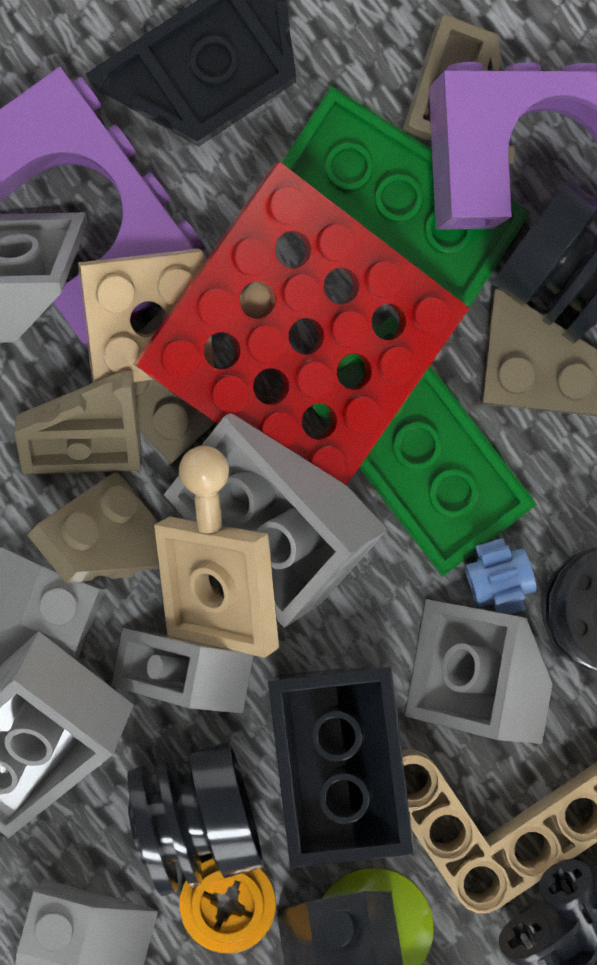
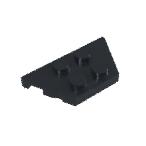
M197 0L87 72L86 76L92 87L199 147L296 83L286 0Z

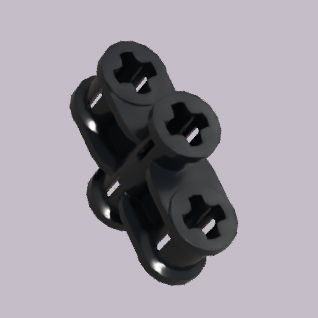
M562 860L547 869L539 881V892L543 900L519 916L511 919L503 927L499 935L498 944L501 952L511 963L516 965H540L538 961L544 959L547 965H597V863L589 868L588 865L579 860ZM562 880L566 881L572 894H566L560 884ZM521 934H526L533 948H526L521 939Z

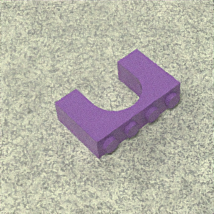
M462 62L447 67V70H444L429 87L436 229H494L512 217L508 148L513 128L521 116L541 111L565 115L583 126L597 144V64L577 63L564 67L562 71H542L540 64L525 62L509 65L505 68V71H484L483 64Z
M58 67L0 109V201L34 176L49 168L62 165L83 166L97 171L112 182L119 191L122 201L123 215L120 231L114 244L99 260L190 249L204 251L206 249L187 220H183L176 225L164 209V206L171 202V199L151 172L141 177L128 160L136 152L120 128L114 124L107 130L98 119L94 111L99 109L101 104L81 76L71 82L63 69ZM78 274L64 285L62 293L53 303L83 345L88 349L80 277ZM146 301L137 305L131 313L130 323L157 303Z

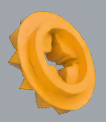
M213 858L201 862V885L191 888L187 881H185L181 890L179 907L185 929L198 944L214 952L237 953L251 948L266 935L275 916L276 896L267 873L261 869H256L224 879L216 867ZM235 880L239 881L238 902L244 905L246 910L252 912V915L244 911L242 913L232 911L227 919H223L219 927L215 925L218 920V904L211 900V896L204 894V891L210 894L216 892L224 895L228 888L233 886Z

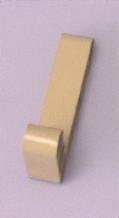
M416 749L402 750L404 766L419 764L428 772L426 785L416 793H407L412 831L458 900L468 910L475 913H490L499 909L539 882L544 872L552 865L562 860L573 859L597 842V762L484 838L433 761L425 753ZM578 798L590 799L593 805V813L590 820L579 827L567 825L565 812L568 805ZM443 815H452L461 821L459 835L454 841L449 843H438L430 838L432 823ZM528 832L542 834L544 846L536 858L521 860L515 856V844L523 834ZM478 866L492 869L494 871V881L487 891L471 893L464 889V879L471 869Z

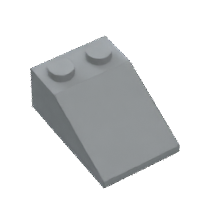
M232 413L222 418L202 444V446H210L219 450L225 456L229 465L228 480L224 487L218 491L222 526L268 534L276 620L284 628L320 605L388 530L347 485ZM178 476L164 496L186 520L197 521L195 494L184 487Z
M39 631L0 667V832L8 838L114 754L134 706L133 703Z

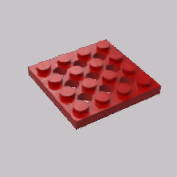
M276 162L267 172L133 365L218 425L224 416L232 413L347 485L465 316L469 307L281 162ZM286 232L297 234L305 245L303 260L293 268L282 265L275 254L276 242ZM336 268L346 271L353 283L351 295L340 304L331 302L324 292V280L328 273ZM252 282L261 283L270 294V306L266 313L258 318L247 316L241 309L239 301L243 288ZM384 304L392 306L399 316V327L396 333L388 339L379 338L374 333L371 324L373 313ZM307 318L317 327L318 341L312 350L300 354L290 345L289 330L297 320ZM224 332L234 341L235 356L227 366L214 368L205 359L204 346L210 336L215 333ZM354 353L364 362L365 375L359 385L347 389L337 378V366L343 357ZM273 368L283 378V392L277 400L271 403H262L255 396L253 390L254 380L261 371ZM322 403L330 412L331 424L325 434L320 437L311 438L303 430L302 417L310 406Z

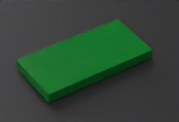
M332 86L282 161V164L469 308L530 214V211L511 200L512 217L494 229H436L432 149Z
M390 317L373 331L379 338L388 339L396 333L399 324L393 317ZM353 353L341 359L337 366V378L345 388L356 387L364 378L365 365L358 355ZM431 366L428 367L358 468L441 577L475 553L476 546L488 543L537 505ZM322 403L312 405V409L329 429L331 415L328 408Z

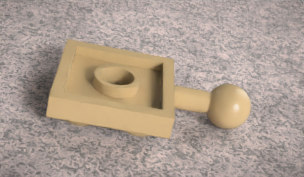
M200 249L78 262L92 383L121 371H132L133 382L154 380L135 367L133 363L156 330L143 334L132 329L130 323L131 313L140 303L151 301L161 306L164 320L204 264L203 251ZM259 282L250 284L244 294H240L241 309L251 318H258L266 313L270 306V294L267 288ZM210 336L204 346V356L206 361L214 367L212 339Z
M198 446L189 450L183 456L179 465V477L182 484L188 491L195 494L197 521L168 517L154 525L167 636L266 658L279 648L268 534L222 526L218 491L224 487L228 480L229 465L225 456L219 450L210 446ZM209 574L220 582L224 591V598L219 590L210 584Z

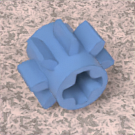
M503 538L476 546L477 562L465 565V572L477 608L491 605L492 610H495V612L508 615L526 610L523 602L525 599L524 595L536 591V582L524 548L510 552V548L508 545H505Z

